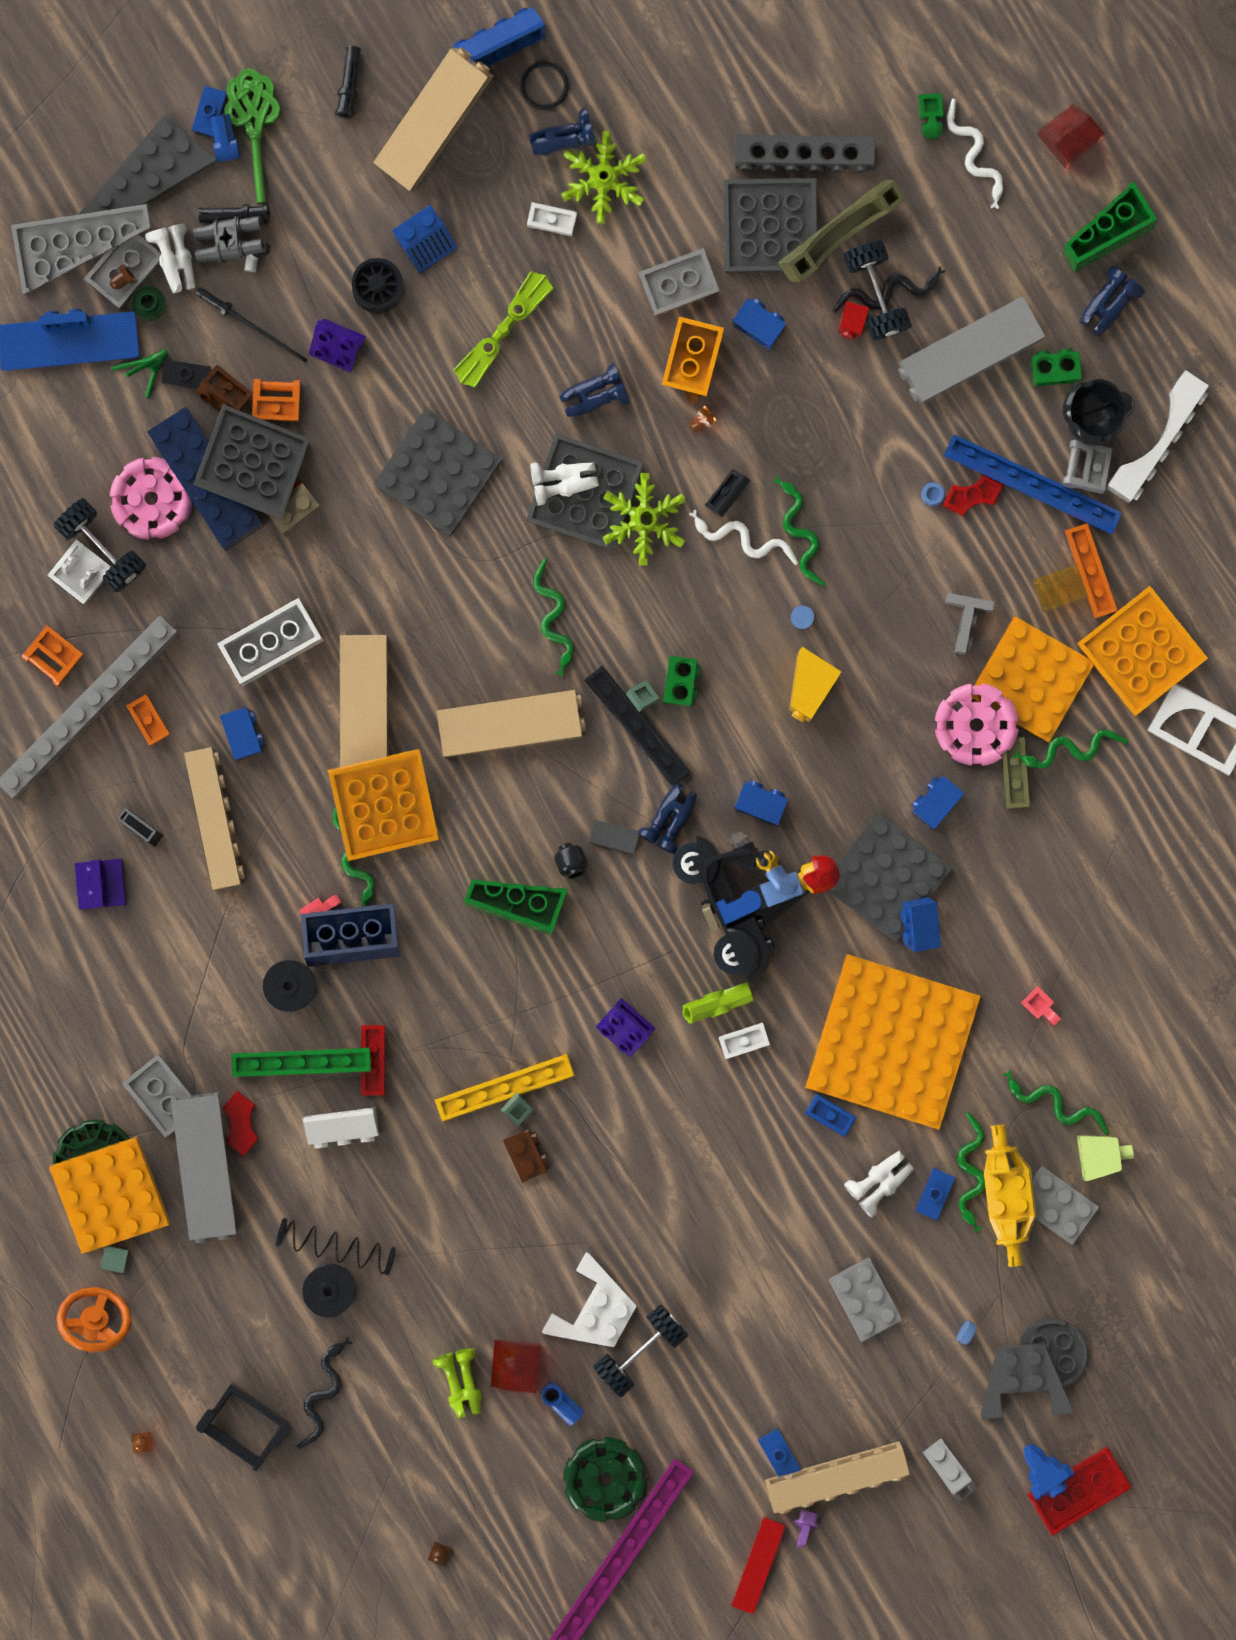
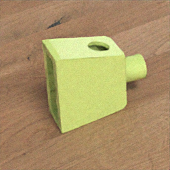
M1077 1136L1082 1178L1084 1181L1119 1172L1122 1170L1121 1160L1134 1158L1132 1145L1119 1146L1117 1137Z

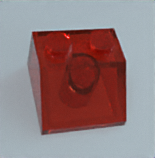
M1072 104L1038 131L1037 135L1066 169L1098 144L1105 133L1090 115Z
M494 1339L491 1387L516 1392L537 1393L541 1343Z

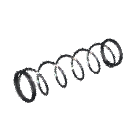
M284 1217L281 1221L275 1243L276 1247L281 1246L285 1235L293 1223L294 1250L298 1252L302 1249L314 1229V1251L318 1258L326 1251L336 1233V1260L338 1263L344 1261L357 1239L358 1267L362 1269L367 1264L378 1245L379 1272L387 1276L390 1274L396 1247H391L386 1268L381 1272V1246L379 1242L375 1244L367 1260L360 1267L358 1237L354 1238L346 1254L339 1261L337 1231L331 1235L321 1254L317 1255V1229L315 1225L309 1231L300 1248L296 1250L295 1221L292 1220L287 1229L288 1219Z

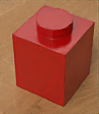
M849 301L846 302L838 332L842 333V337L855 340V337L860 338L869 307Z

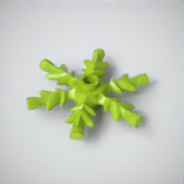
M603 131L602 144L598 142L596 144L597 149L601 153L596 154L601 160L599 165H592L591 157L586 160L583 151H579L578 156L570 149H567L563 155L568 160L574 162L570 165V168H582L580 173L588 172L590 174L588 181L579 179L581 184H568L572 189L561 193L564 202L575 196L578 202L584 193L588 196L590 189H597L599 194L593 200L598 201L592 207V212L598 210L596 221L598 224L606 223V211L612 212L607 202L612 201L607 195L609 190H616L617 198L621 194L626 205L629 204L630 199L640 207L645 200L634 193L638 190V187H626L628 182L620 184L618 181L620 174L629 176L627 171L639 172L636 166L647 162L645 155L642 153L632 159V154H628L623 163L620 159L617 167L611 166L609 161L615 155L610 154L615 149L616 144L610 145V131ZM600 174H608V178L603 180L600 178Z
M641 473V485L635 484V488L640 496H635L640 501L638 507H632L630 499L626 502L621 492L619 493V498L610 491H607L603 499L614 504L610 510L622 511L620 515L629 514L631 519L628 524L620 521L622 526H610L613 532L602 538L606 545L618 539V544H621L626 534L630 538L631 531H637L640 537L634 542H639L633 553H639V566H648L647 554L653 555V550L648 544L653 543L648 537L651 531L657 533L658 540L662 536L666 546H669L670 541L678 547L684 544L685 540L674 534L678 529L666 528L668 523L660 525L658 517L660 515L668 517L666 512L678 513L675 507L683 504L686 500L683 494L676 496L672 500L670 494H668L663 503L660 500L658 501L657 508L650 507L649 501L654 496L649 495L654 490L655 485L649 486L650 473ZM641 515L646 518L645 524L640 520Z

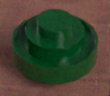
M143 286L134 293L132 308L139 318L153 321L160 318L165 312L166 299L158 288Z

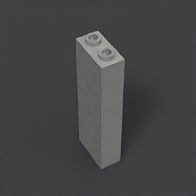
M1024 296L901 360L898 372L903 381H908L911 387L909 392L915 402L919 401L920 405L1043 341L1045 335Z
M219 1092L172 1098L171 1106L189 1240H195V1243H203L209 1241L210 1237H218L219 1240L230 1239L232 1234H236L237 1229Z

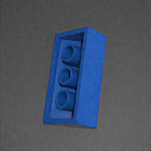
M533 7L530 9L523 8L517 11L514 17L508 20L503 18L497 21L494 27L488 30L481 29L477 31L473 38L467 41L465 39L457 41L453 48H464L472 55L470 58L476 63L481 62L489 67L546 38L545 24Z

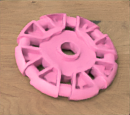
M159 457L147 460L140 458L123 467L125 470L119 476L116 475L110 490V497H112V505L110 507L119 526H124L130 535L144 540H150V538L155 537L162 539L177 532L182 522L187 521L193 502L166 460ZM146 469H154V475H146ZM168 474L173 477L170 484L164 479ZM133 476L136 481L130 487L126 482ZM149 493H156L158 495V501L154 505H148L145 501ZM174 493H181L182 500L175 501ZM121 497H127L129 505H122ZM174 511L177 515L170 521L167 517ZM133 514L139 518L136 523L130 520ZM157 521V528L150 529L149 522Z
M972 683L966 684L951 691V695L940 703L935 716V721H937L935 734L943 751L947 750L952 755L951 758L968 766H972V764L986 766L999 761L1007 750H1011L1018 736L1017 721L1019 718L1010 699L1007 700L1002 695L1003 692L998 688L982 683L981 686H972ZM972 695H981V701H972ZM957 701L963 705L958 711L952 707ZM994 701L1001 706L997 711L990 706ZM975 718L981 719L984 724L983 728L979 731L973 730L970 727L971 720ZM1000 720L1007 721V728H1000ZM946 721H954L953 729H946ZM957 738L963 744L959 749L953 744ZM997 738L1001 744L995 749L991 743ZM972 748H981V755H972Z

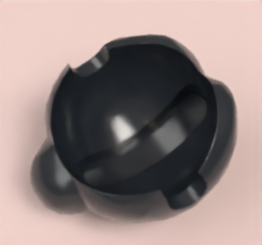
M1094 379L1077 384L1068 392L1063 403L1062 415L1071 435L1077 441L1086 445L1097 446L1109 442L1121 432L1126 424V419L1134 411L1135 403L1130 394L1121 392L1111 381Z

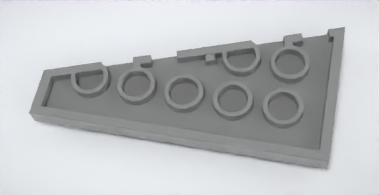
M143 204L11 225L23 295L152 228L149 205Z

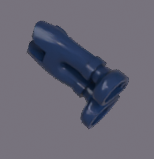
M587 108L579 111V120L574 125L570 123L565 126L549 127L529 135L534 155L545 156L559 150L580 148L579 145L592 146L597 144Z
M1111 266L1107 271L1109 282L1105 283L1103 288L1091 300L1080 319V323L1086 326L1093 319L1094 315L1101 318L1102 320L1097 323L1093 330V333L1097 336L1105 332L1114 323L1125 305L1130 302L1129 299L1131 297L1141 298L1145 293L1144 289L1137 282L1129 279L1122 291L1106 307L1107 302L1117 292V288L1128 278L1124 272L1114 266Z
M615 363L610 364L607 367L606 373L602 376L597 375L595 378L573 385L559 395L561 402H567L577 397L580 403L565 409L567 417L586 414L604 404L611 403V400H618L622 405L630 403L623 383L617 384L622 380ZM617 384L608 390L588 396L590 393L602 389L606 385Z
M678 783L670 789L663 799L655 818L651 822L652 825L648 828L641 827L637 833L643 839L655 844L661 830L664 829L669 817L674 813L666 833L657 845L673 855L678 849V846L675 844V837L679 836L681 829L688 821L697 799V794L691 791L685 799L684 805L677 802L676 799L679 798L683 788Z

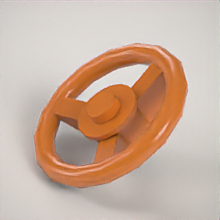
M99 1287L82 1288L70 1294L60 1304L56 1316L58 1330L65 1341L79 1350L91 1353L107 1351L119 1345L129 1334L132 1324L130 1309L122 1297L111 1290ZM98 1296L95 1306L84 1309L80 1318L66 1319L68 1309L75 1301L84 1297ZM107 1299L116 1304L121 1311L122 1325L117 1334L107 1327L108 1314L105 1311ZM70 1331L82 1335L88 1341L101 1340L105 1342L89 1343L81 1341L73 1336Z

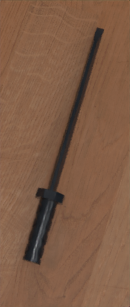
M201 287L196 290L195 295L221 310L220 313L226 316L229 313L306 363L308 360L233 311L230 302L227 301L225 303L219 300V298Z

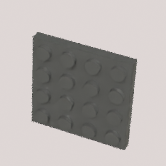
M816 178L723 180L725 273L783 272L778 262L817 232Z
M223 404L193 485L281 519L310 439Z
M425 408L373 484L451 536L502 462V459Z
M555 433L543 470H555L557 466L563 463L566 465L595 463L596 472L580 476V478L598 477L599 486L574 493L570 497L557 494L548 498L546 504L539 506L534 495L526 522L614 551L618 539L606 545L602 537L613 532L610 526H622L620 521L624 522L626 514L620 515L622 511L610 510L614 504L603 499L607 491H610L619 498V493L621 492L626 502L629 499L631 500L644 462ZM554 480L540 485L551 486L562 481Z
M877 812L839 862V882L828 892L894 942H897L905 932L904 923L901 919L902 902L926 897L930 898L952 867Z

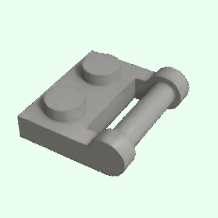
M1071 440L1069 446L1071 454L1067 475L1063 479V486L1103 494L1112 448L1100 445H1086L1077 440ZM1081 451L1087 452L1082 479L1075 478Z

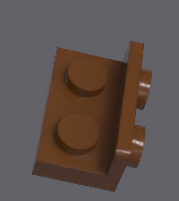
M216 365L200 383L196 394L202 401L209 403L220 413L223 404L240 411L252 397L253 392Z
M528 1128L503 1140L522 1183L548 1172L546 1167L550 1166L545 1153L540 1154L537 1148L540 1142L535 1131L531 1133Z

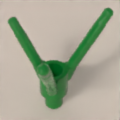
M162 349L158 353L154 352L143 359L112 366L111 370L137 366L125 374L126 377H130L147 367L152 372L145 397L149 398L160 369L159 366L164 363L163 360L169 354L165 349Z

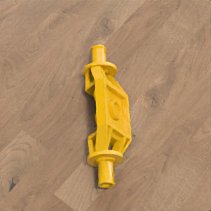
M1006 1124L993 1125L991 1128L994 1147L985 1150L987 1158L984 1169L989 1220L998 1238L996 1244H1004L1007 1248L1008 1267H1013V1265L1021 1266L1023 1262L1020 1244L1029 1241L1028 1235L1037 1216L1031 1167L1017 1151L1018 1147H1010L1008 1145ZM1006 1152L1010 1153L1015 1167H1010ZM1018 1222H1022L1020 1237H1017Z

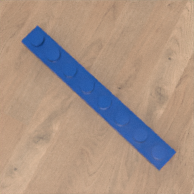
M955 434L944 454L945 457L1110 534H1113L1122 514L1118 510L1067 488Z

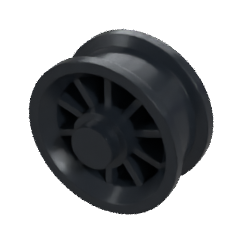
M372 258L362 262L356 268L352 277V292L355 301L361 308L371 313H384L393 309L399 303L403 293V279L399 269L392 262L383 258Z
M280 961L274 964L265 974L263 980L265 998L270 1005L280 1011L292 1012L301 1010L312 1001L315 995V976L309 967L299 961Z
M323 1264L315 1268L306 1277L302 1289L303 1299L309 1310L318 1316L328 1318L345 1312L352 1304L356 1293V1285L352 1275L347 1269L337 1264Z

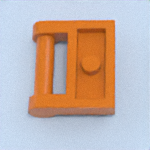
M254 379L252 416L264 421L299 422L301 380H293V382H268ZM261 390L292 391V397L261 396Z
M46 625L22 655V659L26 662L30 661L53 680V684L59 687L84 654ZM38 649L42 650L63 667L59 673L36 655Z

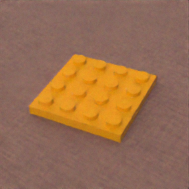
M1151 586L1142 591L1077 643V646L1094 664L1093 666L1133 716L1139 714L1208 659Z
M1014 616L974 686H981L982 683L1003 692L1002 695L1007 700L1010 699L1016 708L1019 718L1017 726L1049 743L1094 664L1089 658ZM972 695V700L981 701V695ZM996 701L990 705L995 711L1001 707Z
M419 749L328 770L348 861L439 840Z
M138 1136L53 1164L49 1167L82 1254L170 1224Z

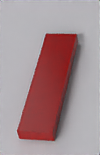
M763 1516L731 1603L732 1607L754 1614L783 1535L785 1524Z

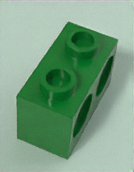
M1061 349L1059 353L1050 354V351H1038L1030 359L1033 387L1079 383L1082 379L1079 351L1073 352V349ZM1063 361L1071 362L1073 370L1065 371L1061 363ZM1038 364H1048L1050 372L1042 373L1038 368Z
M669 656L663 704L691 707V703L696 702L698 689L694 688V680L699 679L701 666L697 665V659ZM682 664H686L690 667L691 672L688 676H680L677 668ZM679 687H683L687 690L688 695L685 699L680 700L675 697L674 691Z

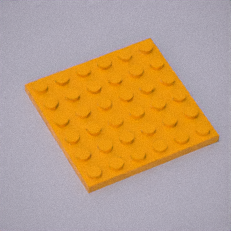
M846 954L805 1088L939 1130L981 996Z

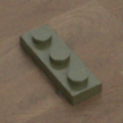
M1025 737L1017 738L1011 750H1007L1002 755L1006 809L1030 807L1027 766L1023 764L1020 758H1013L1016 755L1015 751H1018L1021 756H1026Z

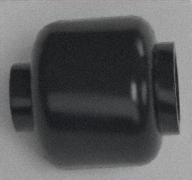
M565 843L559 847V851L554 856V861L560 875L568 879H574L585 873L588 862L582 847L579 845Z

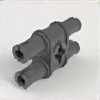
M235 216L234 219L215 220L210 225L194 227L193 233L197 241L215 238L216 244L215 247L196 250L197 262L218 261L225 263L227 260H243L247 255L266 252V244L262 238L244 242L245 232L263 230L264 223L262 217L255 216L242 219L239 216Z

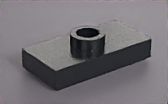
M165 360L161 382L162 384L198 389L203 379L211 372V366Z
M732 469L705 506L710 511L723 517L749 484L750 480L745 475Z

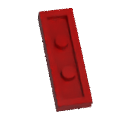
M361 1025V1048H371L372 1071L361 1072V1095H386V1025Z

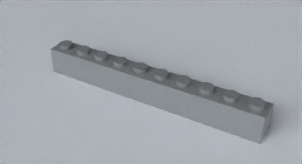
M159 616L0 777V787L13 799H18L180 634L162 616Z

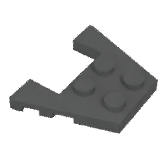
M1045 1343L997 1346L981 1410V1419L1002 1418L1001 1393L1050 1391L1052 1414L1073 1413L1071 1403Z

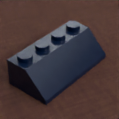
M394 903L301 914L304 958L307 967L400 956Z

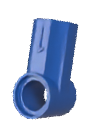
M230 114L210 117L217 163L240 159L238 142L234 138Z
M549 1382L543 1386L541 1394L544 1403L550 1406L569 1426L573 1425L584 1413V1410L561 1389L559 1384ZM549 1389H556L559 1394L556 1399L550 1400L545 1396L546 1392Z

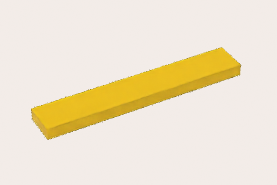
M568 1054L435 1099L443 1122L510 1099L516 1093L521 1095L575 1075Z

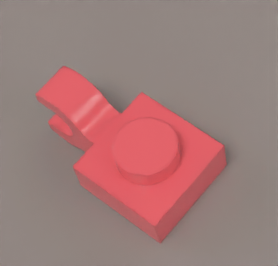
M338 895L332 896L324 903L320 898H317L299 911L301 914L330 911L342 903Z
M1038 986L1021 1002L1037 1019L1043 1015L1053 1026L1061 1020L1050 1008L1054 1001Z

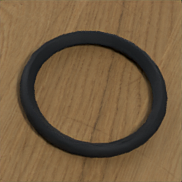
M538 62L531 65L523 73L520 81V90L524 100L530 106L540 110H549L560 105L567 96L569 82L565 72L551 62ZM547 66L560 73L563 78L564 89L557 101L549 105H540L533 102L526 94L525 81L532 70Z

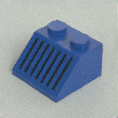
M431 205L392 230L395 239L419 274L458 249Z

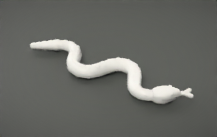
M952 99L947 114L948 128L954 134L975 138L974 146L966 155L965 166L968 172L974 176L993 177L996 184L992 189L994 203L991 205V208L995 206L996 209H999L997 201L1003 193L1002 176L994 169L978 168L974 165L975 158L983 148L984 137L976 128L955 125L956 99Z
M696 510L693 513H689L690 516L695 518V526L698 532L703 534L708 540L717 541L726 536L730 531L738 530L741 535L743 551L749 557L761 558L767 555L774 547H781L794 565L798 564L791 547L781 539H772L761 548L753 549L750 543L749 530L744 523L737 520L729 521L717 532L711 533L708 531L707 524L696 516Z

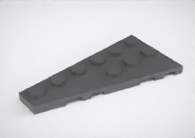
M164 115L79 214L149 203L175 188L189 177L200 173L199 171L209 165L212 166L217 163V161Z

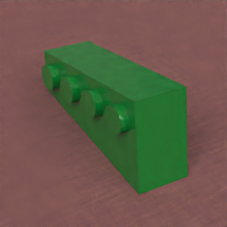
M1134 181L1064 245L1063 255L1074 273L1155 228L1157 218Z
M472 879L464 899V905L552 936L568 889Z

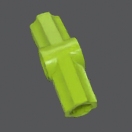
M746 982L726 990L721 989L704 995V998L682 1005V1013L685 1020L691 1024L710 1016L712 1018L727 1013L732 1008L748 1004L754 1000Z

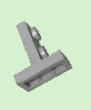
M948 593L945 605L963 608L954 653L964 655L966 650L971 649L973 637L969 636L971 627L975 628L977 614L974 613V610L991 613L994 608V602Z
M939 1439L923 1451L925 1457L958 1502L978 1489L942 1439Z

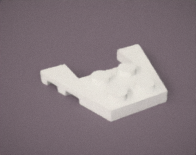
M586 1252L576 1271L597 1282L574 1324L552 1313L542 1333L614 1347L637 1305L596 1262L591 1254Z

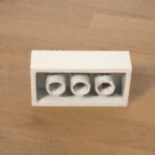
M297 598L217 643L239 684L245 686L324 640L302 601Z

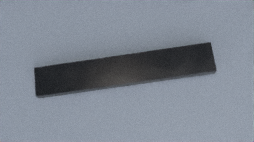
M600 666L584 680L672 787L691 773L646 717L636 709L626 693L603 666Z

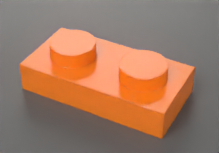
M147 694L126 705L149 746L171 735Z

